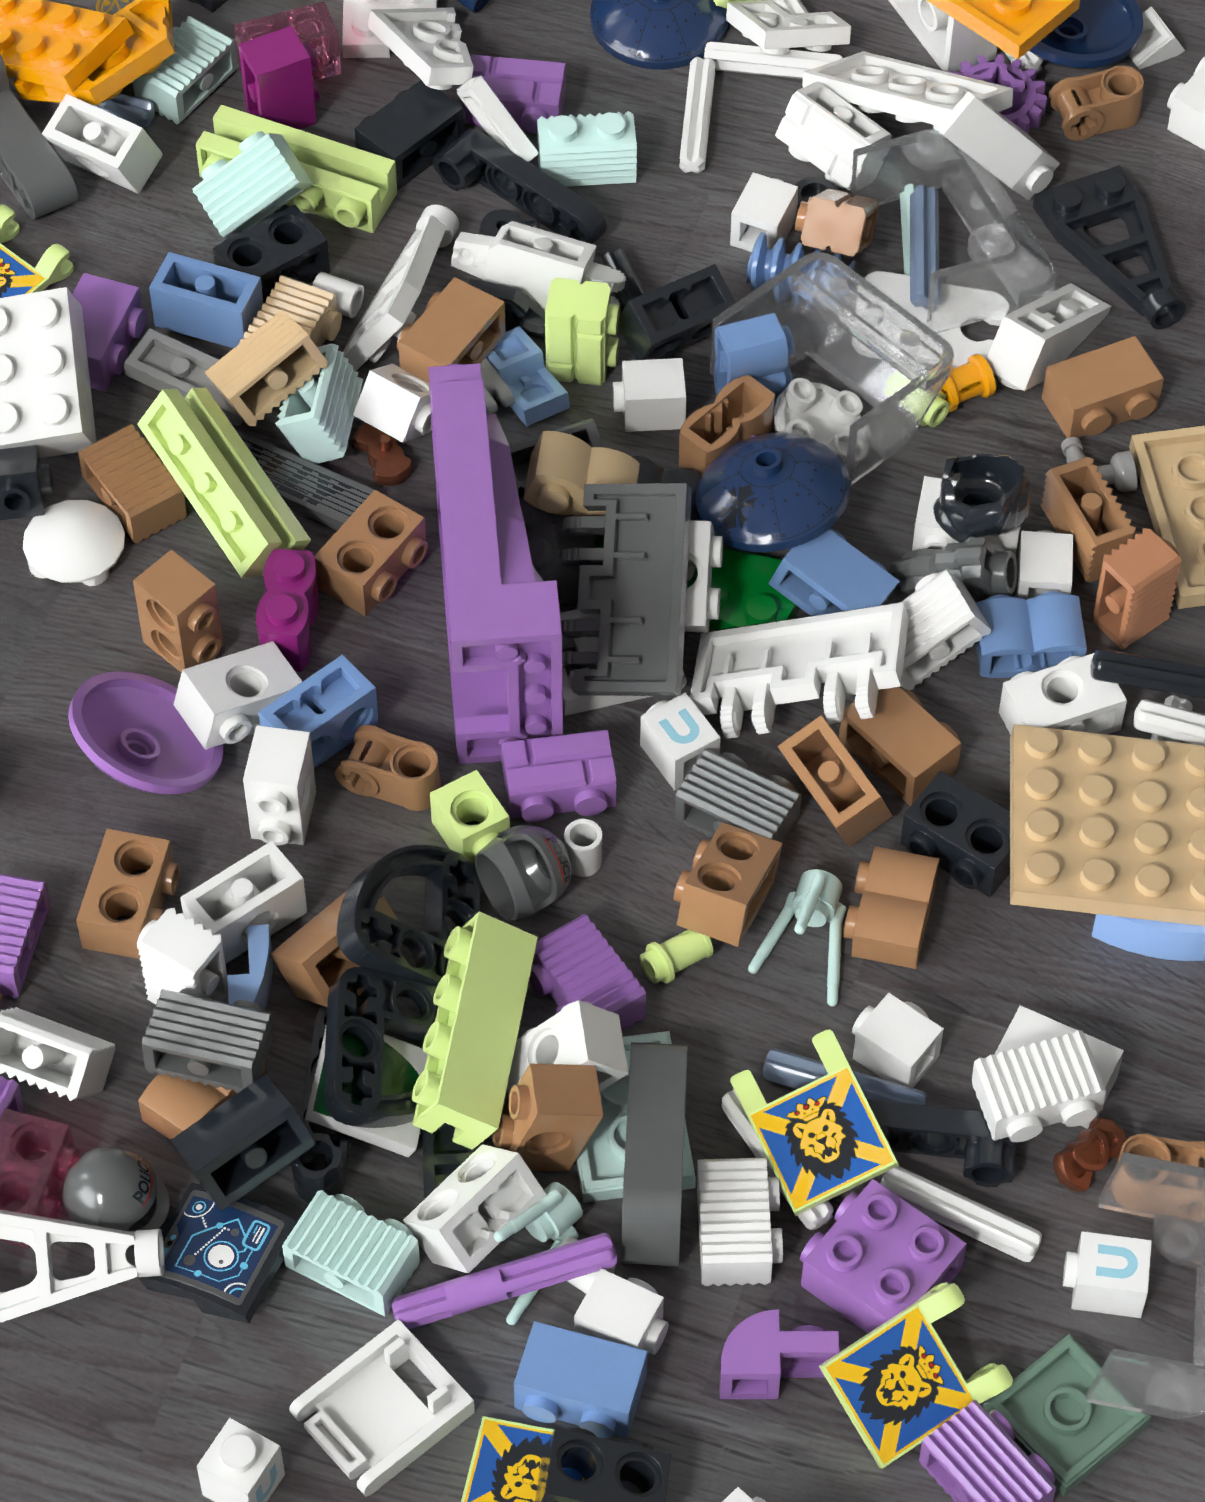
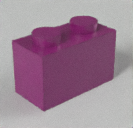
M289 26L238 44L246 112L299 130L317 124L315 103L320 102V95L312 77V70L317 69V61L309 42L302 43L293 27Z

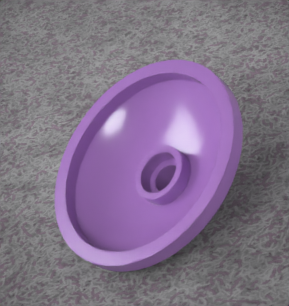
M124 671L98 674L80 685L70 703L68 711L69 725L83 753L107 776L130 788L161 795L195 791L202 788L214 777L223 758V744L205 750L173 705L178 688L157 678Z

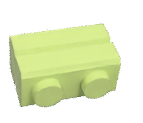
M555 278L551 281L545 309L546 369L557 381L571 383L574 379H577L579 384L601 386L606 380L608 366H617L620 338L611 337V335H617L620 305L611 304V287H609L608 283L585 281L583 284H579L578 280Z

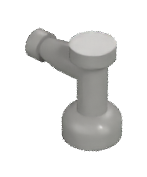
M1069 437L1061 443L1067 463L1085 458L1079 438ZM1130 451L1118 452L1112 456L1110 464L1099 466L1098 472L1103 474L1102 480L1108 481L1107 485L1113 484L1120 492L1137 490L1136 467Z

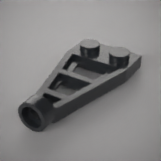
M1120 165L1034 194L1033 208L1053 238L1142 317L1145 316L1154 329L1168 328L1182 318L1186 311V305L1172 286L1143 197ZM1121 218L1126 224L1130 238L1103 247L1089 237L1084 230ZM1141 255L1150 273L1128 279L1114 264Z

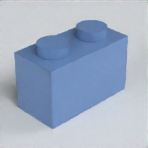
M168 252L149 287L154 325L156 327L230 348H235L239 345L240 339L244 337L245 331H248L249 324H252L254 317H257L258 310H261L263 304L261 277Z
M829 528L815 539L793 547L783 558L768 584L810 616L883 606L900 581L888 573L882 564L871 560L848 543L838 531Z
M534 1321L514 1381L515 1409L522 1410L527 1417L538 1422L553 1423L559 1420L578 1425L582 1429L593 1432L599 1438H611L615 1435L628 1439L647 1378L648 1351Z

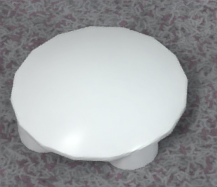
M796 378L777 397L773 415L775 430L777 433L800 434L820 440L832 447L842 457L845 464L848 465L863 451L866 439L864 422L860 415L863 405L860 398L851 391H838L822 383L810 382L805 378Z
M66 500L45 508V515L33 517L24 532L23 551L27 558L30 572L35 577L49 578L61 583L82 582L88 586H97L107 580L109 569L116 564L122 554L125 531L118 516L106 506L89 500Z

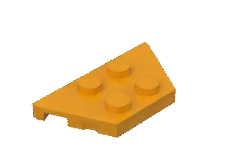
M134 0L113 14L126 17L134 33L73 92L16 79L12 83L18 95L23 100L61 103L65 95L68 94L91 105H98L103 101L115 98L122 92L125 86L141 75L155 71L162 61L175 53L171 0Z

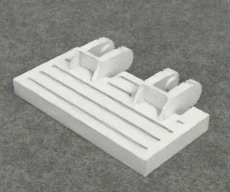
M904 602L701 633L690 699L703 715L717 713L719 698H722L720 723L726 739L739 737L744 711L752 710V722L756 733H770L776 705L819 699L821 683L824 682L823 708L827 723L842 722L846 696L856 695L855 706L860 718L875 717L878 689L901 686L909 622Z

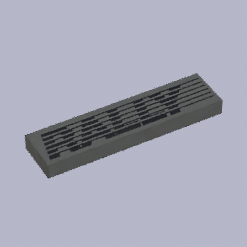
M235 429L293 512L337 531L374 491V489Z

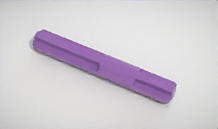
M608 1233L591 1236L397 1296L392 1300L393 1315L395 1321L399 1319L408 1330L594 1273L601 1268L613 1267L617 1264L616 1248Z

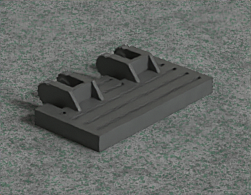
M687 483L584 484L583 506L588 511H606V516H569L564 518L563 530L566 533L580 536L586 534L604 535V548L574 547L562 550L561 562L564 565L580 566L577 610L583 614H600V619L560 620L561 635L567 638L599 637L598 652H562V668L574 669L573 692L578 696H681L692 488Z

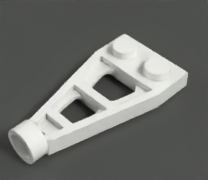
M430 205L424 209L417 222L416 231L411 236L355 328L343 351V357L349 359L348 364L353 365V371L360 368L368 359L375 363L388 348L391 342L390 337L394 335L399 338L402 330L408 324H413L416 314L411 309L422 290L438 247L448 246L459 228L457 216L447 207Z
M0 1210V1239L23 1242L31 1246L36 1253L37 1275L31 1283L7 1292H0V1323L135 1277L164 1275L165 1253L161 1229L130 1232ZM58 1241L83 1242L91 1245L94 1248L95 1270L85 1276L65 1280L56 1279L53 1276L51 1245ZM130 1245H134L136 1265L130 1264L126 1258V1251Z

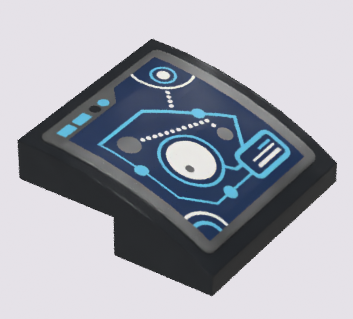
M191 1182L162 1232L165 1253L164 1275L138 1278L147 1290L193 1300L203 1313L250 1323L284 1260L282 1245L297 1224V1221L244 1197H241L223 1211H220L201 1184Z

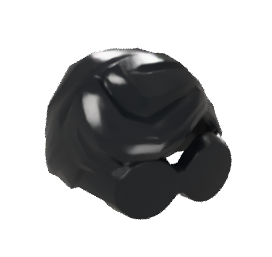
M974 454L967 457L947 458L940 485V497L934 503L933 513L936 522L953 540L961 543L970 536L978 538L987 535H1004L1013 532L1028 517L1031 498L1030 481L1026 477L1025 467L1020 464L1019 460H1015L1008 455ZM960 473L958 481L953 487L952 480L954 474Z

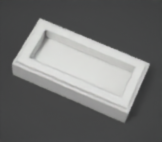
M482 76L469 79L456 89L458 96L491 139L527 162L539 154Z

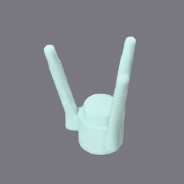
M819 869L808 870L802 874L796 892L788 894L783 910L748 966V971L751 974L759 971L794 914L797 919L795 925V932L797 934H803L807 926L821 927L827 921L830 923L827 1003L831 1007L836 1006L838 1003L842 922L847 910L846 906L839 902L843 885L835 875Z
M552 1182L544 1189L547 1194L545 1197L496 1231L494 1239L502 1242L526 1227L528 1232L538 1241L546 1242L549 1238L553 1239L555 1242L550 1249L559 1247L569 1236H573L576 1239L579 1237V1234L572 1225L583 1216L581 1205L565 1186ZM538 1290L522 1294L518 1297L506 1318V1322L509 1325L517 1323Z

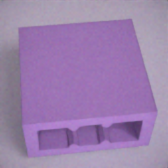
M872 1179L860 1194L852 1191L843 1200L835 1214V1224L825 1235L817 1232L806 1244L800 1256V1261L803 1262L801 1287L859 1328L870 1333L914 1304L936 1285L945 1282L951 1284L963 1268L967 1243Z

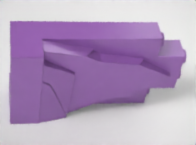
M480 363L428 367L431 425L457 764L502 761L501 742L563 735L562 636L556 581H543L532 566L509 443L496 414H486L484 382L481 379Z

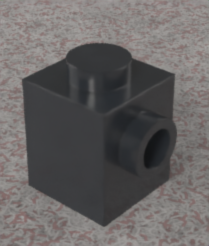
M38 446L0 449V520L45 515V495L53 494L54 486L50 464H41Z

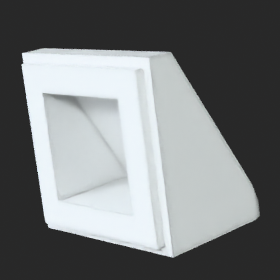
M1152 6L1142 13V33L1137 46L1129 54V57L1139 70L1176 57L1185 51Z

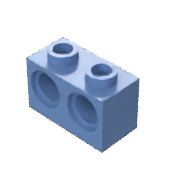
M343 655L258 712L260 726L310 732L314 768L352 743L357 728L363 725L376 726L379 724L376 687Z

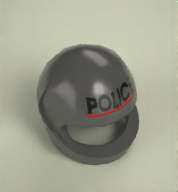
M520 825L506 829L482 848L475 857L477 875L487 898L494 909L504 919L511 922L535 916V912L556 901L565 892L571 880L572 865L570 854L561 839L545 828Z
M96 1147L81 1156L68 1171L64 1181L62 1193L64 1207L73 1222L136 1232L137 1230H162L168 1218L170 1199L164 1182L142 1156L130 1150L115 1147ZM156 1197L155 1212L149 1222L137 1230H129L134 1223L149 1211Z

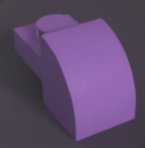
M779 1309L763 1311L746 1318L733 1329L723 1347L719 1387L720 1399H778L780 1378H825L819 1365L839 1353V1331H824V1329L812 1325L799 1326L791 1331H780Z

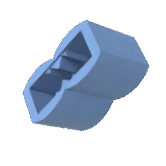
M771 313L716 328L714 336L716 361L713 373L716 395L732 380L744 375H750L775 393V406L777 397L793 380L788 364V356L794 354V342L789 327L787 325L781 326L776 314Z
M1048 591L1028 600L1008 595H994L976 603L992 630L990 635L983 636L981 641L975 642L979 674L982 677L1007 678L1026 671L1034 673L1058 665L1064 659L1072 656H1086L1087 646L1079 596L1063 594L1058 591Z

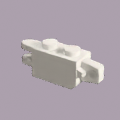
M514 221L502 226L496 237L461 232L455 241L451 258V266L482 279V281L519 288L544 311L546 309L550 283L555 278L578 280L579 284H583L585 281L608 283L609 287H611V293L622 291L626 281V276L621 271L593 262L596 245ZM611 296V304L620 305L619 299Z

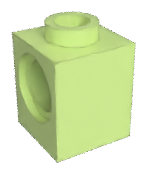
M477 770L430 792L433 825L450 850L463 854L473 864L475 863L477 853L499 833L510 828L509 815ZM470 821L481 822L480 824H477V825H467V824H465V823L470 822Z

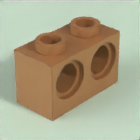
M374 490L314 556L318 590L366 617L378 602L383 603L389 599L396 588L397 581L409 568L417 567L423 560L428 549L425 517Z
M171 549L135 578L133 585L143 642L182 673L183 669L213 660L224 646L216 584Z
M721 822L710 841L702 839L693 860V870L688 871L684 869L678 879L673 897L674 901L680 902L676 925L738 947L774 886L783 843Z
M106 829L76 919L83 949L140 959V950L137 949L140 933L151 920H158L165 912V909L162 908L166 895H174L178 887L180 864L173 861L170 840ZM138 870H146V871H147V872H145V873H143V874H139V875H132V874H131V873H133V872H135V871H138ZM121 916H133L132 918L124 921L115 920Z

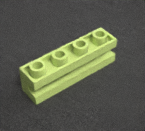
M220 105L213 116L215 134L204 131L196 143L199 175L202 177V171L214 162L225 159L228 163L242 153L239 145L249 136L263 131L265 135L268 133L281 134L313 183L285 205L292 206L295 204L301 212L312 213L337 221L346 227H355L374 233L397 195L395 160L224 105Z
M206 387L191 388L185 398H183L178 389H162L137 425L240 577L263 576L266 560L275 548L303 551L311 541L310 537Z
M480 911L463 927L457 926L450 933L444 948V957L449 959L446 974L439 981L433 998V1003L438 1006L436 1019L429 1028L423 1043V1052L428 1054L425 1069L418 1077L412 1092V1100L417 1103L412 1125L430 1133L436 1131L444 1123L455 1127L452 1142L471 1150L498 1130L537 936Z

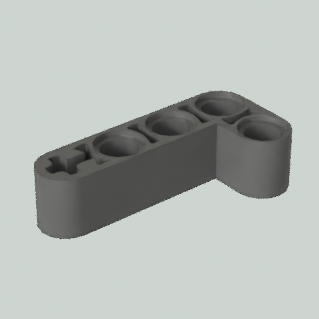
M0 54V176L29 217L35 220L78 200V192L74 180L62 160L9 89L5 64Z
M631 1042L622 1203L621 1264L679 1267L688 1045Z

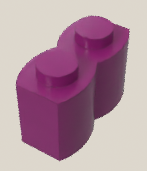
M275 548L267 558L264 566L265 594L262 596L256 610L259 645L273 641L294 671L302 672L312 654L311 626L319 612L315 558L311 551Z

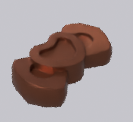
M364 423L357 429L352 438V444L355 449L368 453V463L374 468V482L383 486H396L409 477L413 468L412 461L404 455L403 448L396 444L395 438L368 423Z
M1096 1117L1091 1120L1088 1129L1081 1131L1075 1142L1068 1143L1064 1151L1054 1155L1053 1169L1058 1182L1071 1191L1080 1193L1088 1190L1092 1171L1104 1169L1109 1158H1118L1122 1145L1126 1141L1124 1130L1108 1118Z

